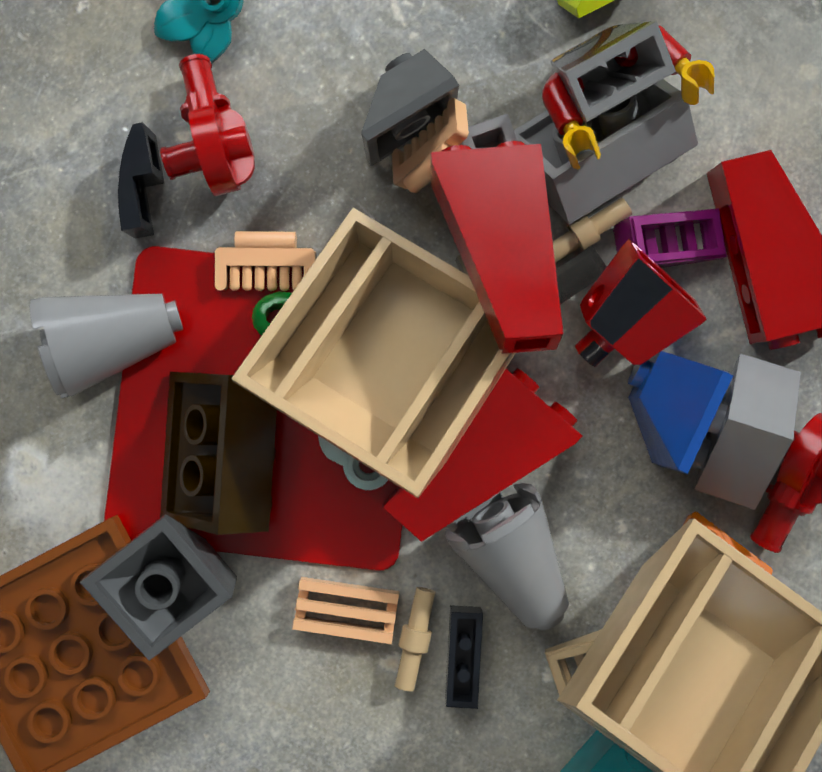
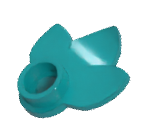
M166 0L156 13L154 33L158 38L166 41L184 42L189 40L192 53L208 56L212 64L227 50L231 43V21L241 12L243 0H220L218 4L213 6L211 0Z

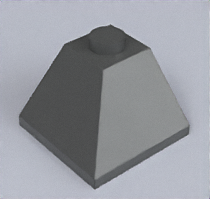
M425 49L414 56L410 53H404L396 57L386 66V73L380 76L361 132L365 156L370 166L391 155L396 148L401 149L406 144H409L412 138L419 137L421 130L427 131L429 123L435 124V118L439 115L443 116V111L447 108L448 101L451 98L457 99L459 84L455 77Z
M165 514L85 576L80 583L150 661L233 596L237 575L205 538Z

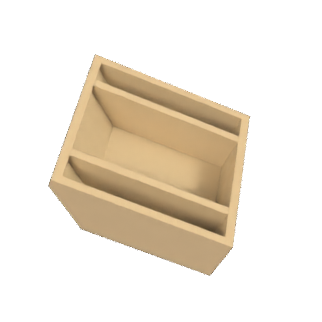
M352 208L231 379L272 407L416 498H419L447 462L516 353L501 354L476 291L467 274L364 213Z
M689 519L642 565L557 701L654 772H805L822 742V612L696 519Z

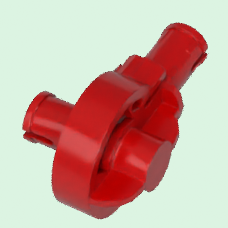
M203 54L186 56L179 63L187 93L186 100L180 107L181 117L190 125L193 141L160 148L165 171L170 180L203 171L206 182L215 197L241 190V185L252 177L255 169V156L246 124L242 116L231 109L229 99L225 95L217 93L210 58Z
M822 413L815 415L803 427L800 433L794 430V438L783 458L777 482L775 485L769 484L766 492L769 493L767 497L771 501L756 529L751 533L750 539L771 552H781L782 545L799 515L812 514L817 504H822Z

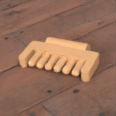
M451 98L448 101L447 108L443 111V116L439 115L435 118V124L429 123L427 131L421 130L419 137L412 138L411 144L404 146V151L397 148L393 151L392 171L394 185L408 189L412 193H418L431 182V152H438L450 146L460 145L468 137L469 131L465 103Z
M235 231V248L219 247L215 250V287L220 291L228 289L230 267V289L237 291L240 288V267H242V288L245 291H250L252 289V267H255V289L262 291L265 287V267H267V288L269 291H275L277 289V267H280L279 287L282 291H287L289 289L290 267H292V289L295 290L302 280V267H304L305 276L316 260V252L312 248H297L296 232Z

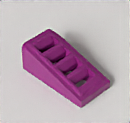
M719 208L630 216L614 225L613 228L617 252L630 239L661 268L719 260L727 257ZM698 223L700 224L703 249L699 250L694 230V224ZM677 226L680 229L683 251H679L675 229ZM657 229L660 232L663 252L660 254L658 253L655 230Z

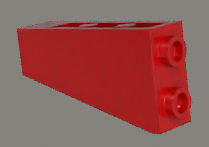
M507 141L490 148L472 149L466 145H454L442 151L431 152V186L501 354L556 350L564 333L541 144L526 145L521 141Z
M772 150L719 163L706 174L715 209L719 208L726 253L749 344L767 341L769 350L788 347L800 343L799 333L815 329L817 337L822 338V234Z
M516 368L511 373L508 369H505L449 459L420 497L416 498L398 486L383 503V508L422 542L575 445L583 436L573 427L578 420L558 402L554 401L551 406H548L535 394L540 388L539 385L522 370Z

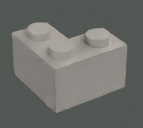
M740 353L732 372L723 370L733 375V378L709 427L708 432L712 434L709 440H703L691 467L699 469L695 490L755 510L793 441L801 372Z

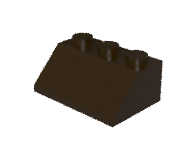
M170 372L160 518L166 514L188 528L217 535L269 532L278 410L233 382L231 378L234 375Z

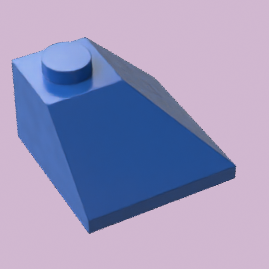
M664 351L659 352L641 365H634L628 379V384L633 386L628 398L653 464L670 470L689 473L733 375Z

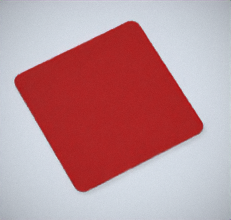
M151 246L144 249L138 255L135 264L132 294H163L165 303L175 301L183 330L174 332L176 343L122 370L104 521L118 515L131 541L160 519L170 372L234 375L262 336L254 328L252 322V313L255 305L266 295L279 291L291 293L294 291L292 289V267H290L289 289L287 291H282L279 287L280 267H277V289L275 291H269L267 288V267H265V287L262 291L255 289V267H252V289L250 291H245L242 288V267H240V288L237 291L230 289L229 267L228 289L220 291L215 287V253ZM302 267V278L304 277V267ZM280 310L271 312L266 320L271 323ZM278 410L269 532L217 535L189 528L205 538L216 552L378 571L386 570L393 566L398 559L402 524L383 508V503L398 486L388 480L377 489L363 490L357 488L347 479L343 465L325 456L320 447L317 434ZM359 462V467L364 473L370 474L375 472Z

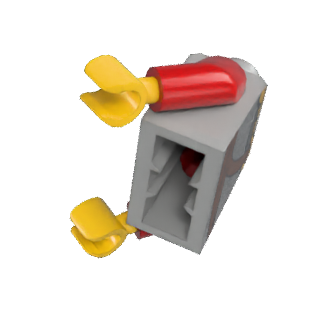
M657 21L614 25L551 60L555 74L551 75L542 90V100L560 135H564L562 142L570 165L578 170L580 166L576 155L580 151L590 149L594 151L597 160L601 157L594 131L590 127L581 126L583 121L588 122L669 75L676 74L681 76V96L683 101L690 105H696L699 103V87L705 88L710 94H714L715 74L713 65L703 60L690 62L691 54L662 26L658 25Z

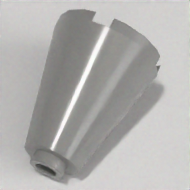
M163 294L40 297L30 300L29 305L33 330L44 327V329L40 330L42 345L37 347L50 384L56 395H60L61 398L72 397L176 343L174 332L183 330L176 302L165 303Z
M515 484L513 486L517 493L503 497L502 493L499 492L455 520L456 530L452 532L446 529L445 536L451 548L525 627L548 630L563 620L564 613L569 606V601L541 496L532 484Z

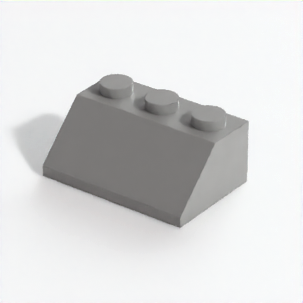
M664 79L588 122L583 121L581 126L590 127L594 131L601 157L597 160L594 151L590 149L580 151L576 155L580 166L578 170L570 165L562 142L564 135L559 134L547 110L514 130L517 141H521L526 145L541 144L548 204L569 225L588 215L594 209L623 191L630 189L642 179L675 161L679 156L698 145L690 105L683 101L681 91Z

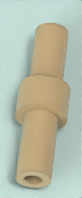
M621 197L592 217L583 216L568 225L569 231L553 241L555 263L578 248L582 251L588 249L601 240L600 234L632 215L631 208L625 199Z
M416 587L409 623L403 625L398 646L403 650L395 687L403 691H414L422 654L428 652L432 631L428 629L436 592L428 588Z

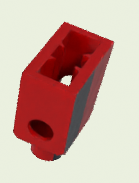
M628 239L580 303L585 322L591 330L575 344V348L582 358L594 367L603 361L614 349L633 365H641L700 326L707 318L696 300L636 244Z

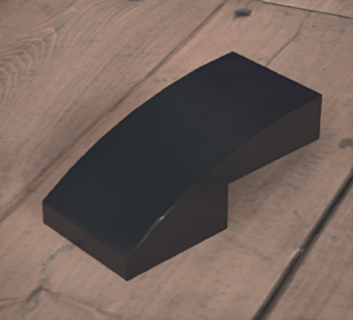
M143 122L133 124L121 158L118 182V209L121 231L137 239L154 235L145 187L165 184L156 135Z

